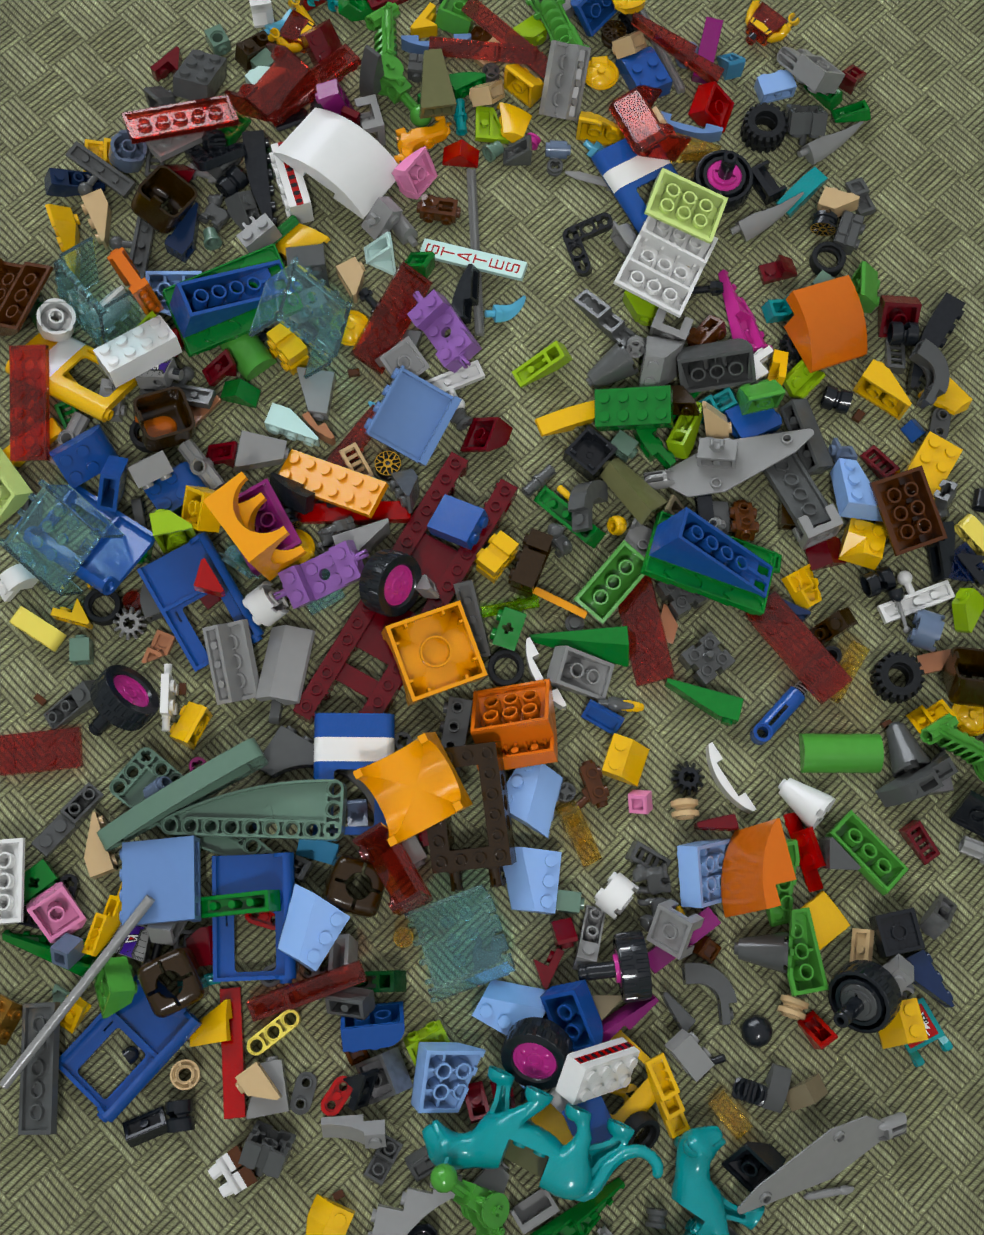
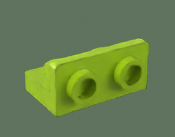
M801 359L786 374L783 385L790 397L803 399L826 375L821 371L810 373Z
M440 1020L431 1021L424 1028L412 1031L403 1038L415 1067L419 1042H450Z

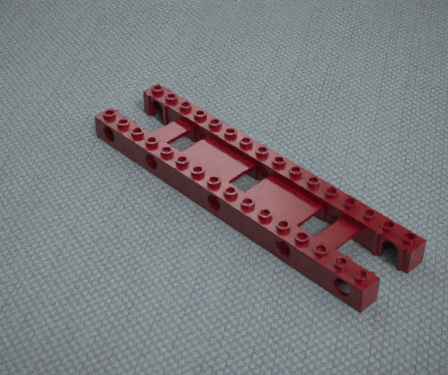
M453 452L450 453L392 548L393 550L413 556L421 568L422 575H427L435 583L439 598H425L428 601L420 614L453 603L456 598L453 584L466 581L476 564L477 553L481 548H486L488 540L495 533L517 496L518 487L503 479L496 483L495 490L483 506L489 517L488 524L482 529L479 541L471 550L460 546L459 550L456 551L427 535V525L444 494L454 495L455 483L458 477H463L467 474L468 460ZM360 600L303 692L300 703L296 704L292 710L294 715L312 725L319 704L322 700L330 699V694L337 682L368 698L363 709L359 710L358 713H387L401 690L403 681L388 643L383 639L381 632L385 626L408 619L417 614L408 610L401 616L388 617L369 610ZM357 649H360L389 665L379 681L347 663L354 651L356 652Z

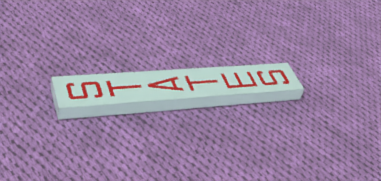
M426 238L420 252H433L435 254V261L464 268H467L468 264H473L480 272L523 281L528 266L527 262Z

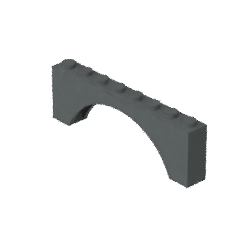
M281 725L263 752L269 763L261 768L260 771L275 779L292 770L314 768V741L305 735L303 738L296 734L298 731L288 725L286 728ZM336 770L335 773L344 776L361 790L374 814V796L363 782L355 778L353 774L355 770ZM375 835V840L389 849H393L396 846L390 847L387 841L389 836Z

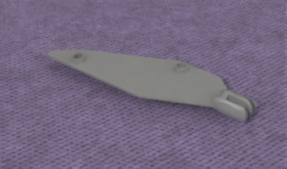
M808 428L734 439L738 440L736 469L698 467L696 453L669 469L644 472V481L654 490L671 488L685 497L723 493L796 453L814 435V431Z
M897 1112L879 1120L866 1115L828 1130L756 1186L738 1206L737 1212L744 1214L834 1178L880 1141H887L907 1133V1117L905 1113Z

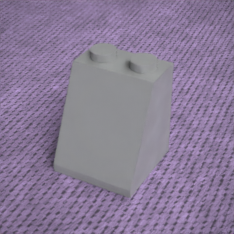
M647 336L640 368L639 387L665 386L677 377V356L683 349V341Z

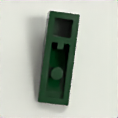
M406 971L357 972L356 982L342 983L341 985L370 989L374 993L406 992Z

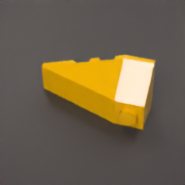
M581 111L578 119L576 139L582 141L588 139L591 143L598 141L602 145L610 146L634 134L598 114Z
M46 204L45 207L57 236V242L62 253H64L62 255L70 278L74 285H78L80 230L78 225L81 224L77 214H73L70 207Z
M316 1194L307 1216L305 1235H346L356 1211Z

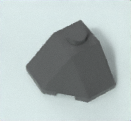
M162 86L145 87L143 89L149 109L156 116L177 106L176 96L173 95L171 90H166Z

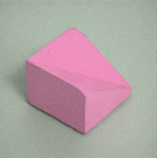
M634 789L629 792V813L649 814L653 809L652 791Z

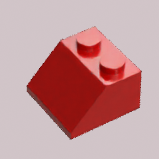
M716 81L698 85L688 115L697 125L705 127L706 123L723 127L722 133H724L735 103Z

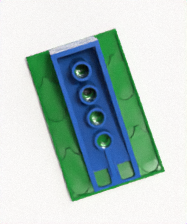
M274 243L162 289L163 297L189 358L214 349L242 335L271 325L273 322L295 315L303 308Z
M686 507L675 515L663 511L657 513L640 573L667 585L672 584L726 606L730 605L749 614L760 616L765 612L778 553L727 535Z

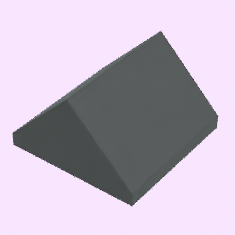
M821 837L819 839V847L826 866L821 868L859 870L861 868L833 837Z

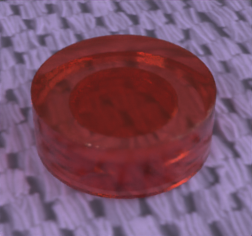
M130 591L124 595L123 604L126 609L129 610L130 607H134V611L141 609L140 593Z

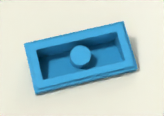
M299 840L296 855L331 865L338 856L340 845L322 840Z

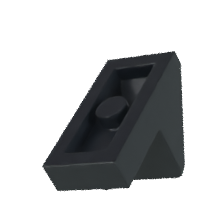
M959 553L955 559L978 588L984 585V571L976 567L984 561V556Z
M377 1068L343 1078L353 1088L348 1104L351 1110L355 1111L369 1105L379 1073Z

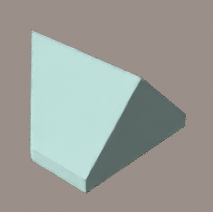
M386 232L364 247L366 264L397 277L391 232Z

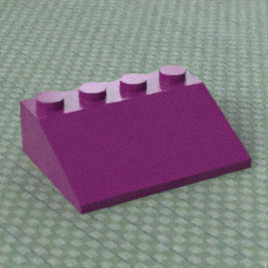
M267 478L239 494L238 504L255 497L260 492L265 496L267 501L260 507L255 518V532L269 533L284 526L290 535L276 549L290 550L302 544L300 537ZM242 554L250 571L256 576L261 575Z

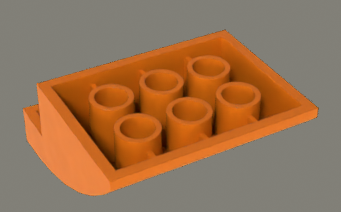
M849 275L794 290L786 298L794 316L787 322L784 328L810 373L860 358L867 354V329L864 312L856 288Z
M550 678L474 691L470 727L471 736L475 744L501 741L504 770L558 762L556 718Z
M780 818L734 831L726 849L721 873V897L725 918L781 906L776 884L797 880Z

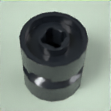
M233 165L225 172L226 176L222 175L214 183L217 190L221 194L223 193L225 198H228L237 193L238 190L242 191L249 184V180L238 167Z
M891 321L889 323L887 331L888 345L900 346L903 343L904 346H916L919 339V324L917 322H906L903 324L901 321Z
M827 385L821 399L820 408L826 410L834 408L835 412L846 415L852 401L853 392L845 389L839 391L838 387Z
M888 566L876 569L875 572L870 571L860 575L862 590L868 598L881 594V591L885 593L896 588L894 574Z
M193 1098L165 1102L166 1115L169 1116V1119L166 1121L167 1133L195 1129V1119L191 1115V1112L194 1111Z

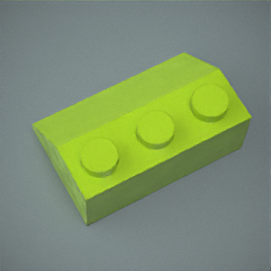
M158 509L154 513L149 514L153 536L163 553L172 552L197 536L191 523L170 510Z

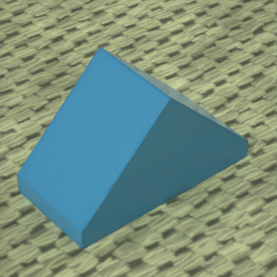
M733 52L717 56V62L724 80L741 77L746 62L744 57Z

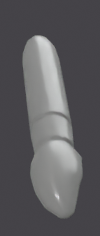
M841 1185L840 1187L811 1191L804 1194L803 1198L806 1200H817L840 1194L848 1195L854 1191V1187Z

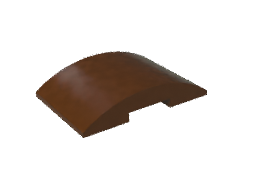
M0 258V336H12L20 331L54 269L52 266L24 262L22 265L5 262Z

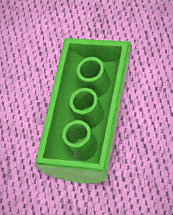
M254 331L219 345L222 351L225 349L229 350L236 363L237 371L246 382L251 381L277 363V360Z
M623 540L573 599L599 622L604 624L645 576L640 573L645 557Z
M799 734L801 773H880L882 770L884 747L880 734Z
M852 810L845 814L825 834V837H833L859 864L861 868L858 871L882 896L889 893L909 870Z

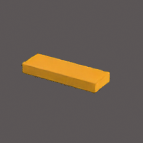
M535 587L533 594L584 619L588 614L587 610L540 587Z

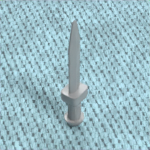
M565 171L566 175L580 181L607 187L606 191L611 192L602 177L580 171Z

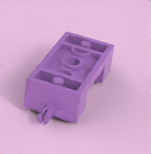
M434 289L424 298L419 291H416V294L413 293V297L418 303L407 315L437 350L435 355L442 365L454 373L462 366L465 369L471 365L469 360L482 348L448 300ZM451 329L450 336L445 338V332Z
M345 540L328 548L329 551L279 572L278 575L283 589L274 592L273 595L276 596L274 598L279 600L287 596L293 609L307 606L359 581L364 568L362 559L369 557V553H367L366 549L358 552L353 540ZM324 569H328L330 572V577L327 580L322 577Z

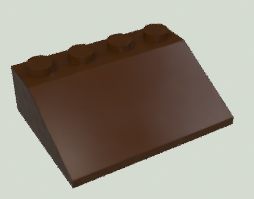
M922 465L869 483L895 556L948 538Z

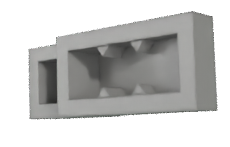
M363 1114L321 1118L323 1138L353 1140L364 1144L365 1149L386 1147L385 1119L364 1121Z

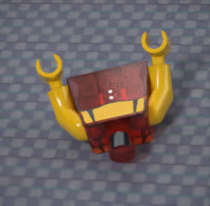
M288 0V5L291 8H296V10H292L280 31L277 28L270 30L268 40L271 42L276 41V44L287 53H306L307 51L299 35L315 27L316 24L303 5H299L300 0H295L296 3Z
M753 0L746 13L745 24L747 25L746 33L748 34L746 42L749 45H753L757 41L762 46L780 42L792 30V26L799 24L800 19L798 17L795 21H792L796 14L791 13L787 21L764 2L760 4V0Z

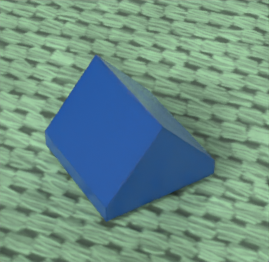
M911 419L900 429L911 444L926 434V431L916 419Z

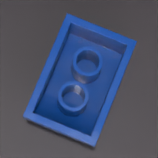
M612 0L570 1L586 36L592 37L618 11L615 9Z
M651 46L616 60L615 65L638 106L670 93L673 81L656 51Z
M100 424L93 426L49 452L71 489L100 474L109 455L119 457Z
M187 461L172 468L174 470L171 472L172 477L161 481L159 478L153 481L154 486L144 490L156 510H170L176 515L181 516L186 485L206 487L199 476L191 472Z
M585 979L551 986L540 996L548 1019L558 1024L567 1032L573 1043L574 1052L602 1043V1021Z
M403 1001L375 1004V1009L369 1013L365 1020L341 1016L340 1030L343 1052L354 1053L359 1050H378L398 1043L403 1037L405 1030Z

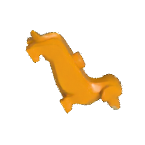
M445 116L434 117L438 122L433 126L414 128L408 133L404 127L395 130L399 154L393 156V158L399 164L418 149L424 146L427 149H431L434 144L445 141L451 131L449 127L452 125L451 122H446Z

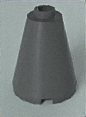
M619 341L586 374L588 378L585 380L590 388L599 389L639 373L638 368L634 369L632 366L635 363L625 347L622 346L620 348L621 343Z
M893 722L889 724V728L886 729L894 778H898L908 771L913 774L931 763L927 754L904 723Z
M784 931L739 938V942L734 944V955H738L740 960L781 973H787V968H784V965L788 966L789 940H785V936H789V932Z

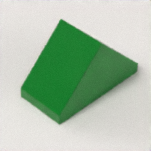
M411 252L402 267L416 276L427 280L435 268V254L433 252Z
M240 378L225 381L220 398L223 401L256 408L261 390Z

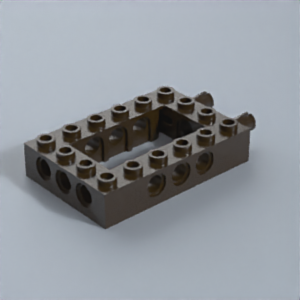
M501 741L444 748L454 768L478 765L489 845L470 849L463 847L450 850L454 845V836H452L450 825L452 818L449 817L427 829L432 873L447 872L450 877L451 892L464 890L461 872L470 869H488L490 887L503 886L500 867L512 865L517 860Z

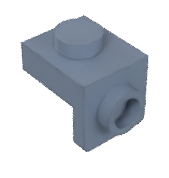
M833 438L828 451L834 463L839 458L857 460L858 456L852 446H841L838 438Z
M366 799L347 800L348 827H368Z

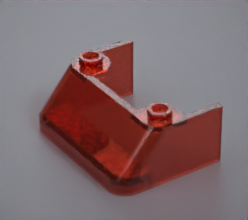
M268 42L266 46L272 53L271 57L275 62L255 85L243 84L237 93L228 90L224 92L238 113L266 122L277 118L312 77L310 68L286 46Z
M639 85L613 100L609 106V111L630 147L637 155L676 161L691 141V138L688 136L677 135L671 124L660 123L651 109L662 93L661 89Z
M380 822L352 841L360 847L358 852L362 859L372 863L389 893V908L393 914L401 916L433 901V897L403 844L399 843L390 847L387 841L389 829Z

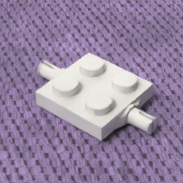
M164 664V674H161L160 714L162 715V731L165 732L170 731V721H175V715H178V703H175V699L179 695V685L173 679L172 664Z

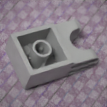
M782 47L777 54L778 63L796 77L795 80L797 82L807 85V89L814 94L817 92L825 95L827 93L835 94L846 75L823 56L814 55L807 49L799 48L796 51L791 47Z

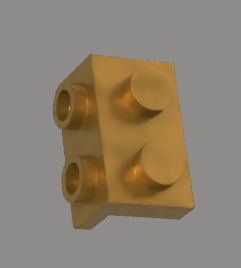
M0 994V1044L7 1045L22 1017L23 1005L14 1002L3 994Z

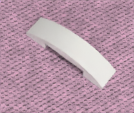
M529 637L526 639L525 645L527 667L533 681L543 680L544 678L534 660L538 659L539 653ZM557 688L552 691L554 706L563 711L567 705Z
M713 742L709 743L706 746V759L716 785L732 804L748 814L756 810L755 806L746 793L740 796L737 795L717 764L723 759Z

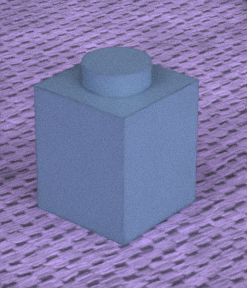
M66 932L50 947L52 963L69 970L85 955L81 953L84 947L83 939Z

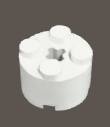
M59 298L48 299L39 306L36 314L37 329L42 337L53 342H61L71 338L76 324V314L73 307Z
M268 581L261 583L242 600L243 605L249 609L253 615L252 619L257 625L271 626L289 612V610H286L289 607L286 598L283 597L276 600L274 598L276 596L273 593L279 591V589L274 590L271 587L273 584Z
M613 872L607 880L608 886L605 889L601 888L595 895V905L614 920L617 919L616 913L620 915L634 898L632 896L634 891L637 893L639 890L637 885L620 872L618 874Z

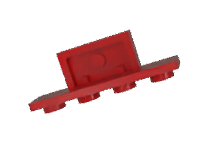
M795 812L783 815L790 838L798 841L799 866L801 867L809 892L823 889L818 868L824 867L826 864L813 827L803 829L801 820Z

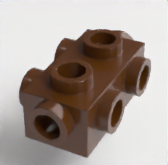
M423 194L421 202L417 203V213H420V219H423L426 223H432L435 220L441 221L443 225H451V223H456V218L460 219L461 207H458V200L451 197L440 198L434 195Z
M710 314L697 328L693 327L690 329V334L686 339L688 346L712 343L718 339L722 340L726 335L725 322L720 317Z
M745 500L733 502L732 507H729V518L732 520L730 531L734 533L735 538L753 541L755 533L759 532V522L755 521L757 509L753 508L752 503Z
M593 760L581 763L582 766L579 767L578 772L584 786L581 790L583 797L575 805L579 809H582L588 802L591 807L597 806V809L609 805L607 797L610 794L607 786L602 784L601 778L603 774L599 766L596 767Z

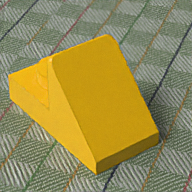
M431 2L411 25V35H419V39L438 35V26L434 23L437 16L436 5Z
M78 598L73 610L66 607H60V609L53 607L50 615L55 620L93 629V624L87 617L84 606Z
M80 997L62 1019L60 1026L73 1034L91 1009V1005Z

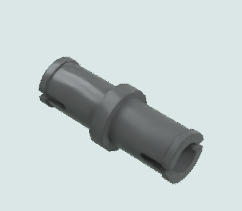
M548 464L521 489L522 493L530 498L556 474L555 469Z

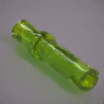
M538 596L524 599L519 597L513 601L481 606L483 618L497 615L498 610H503L504 606L523 612V610L540 608Z

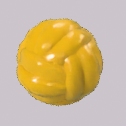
M619 515L612 516L607 522V529L612 535L620 536L626 531L627 522L624 517Z

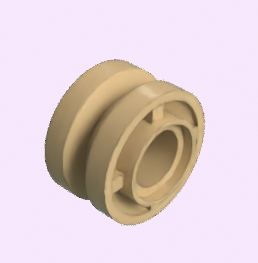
M678 798L671 801L670 806L675 809V811L671 812V817L677 820H690L699 817V810L695 809L699 805L698 799Z
M781 994L780 1000L783 1002V1005H778L777 1011L781 1015L794 1020H805L806 1014L803 1010L808 1009L809 1003L796 996Z
M180 1060L171 1068L170 1080L177 1089L183 1091L190 1090L200 1080V1069L192 1060ZM183 1069L191 1071V1078L187 1081H182L179 1078V1074Z

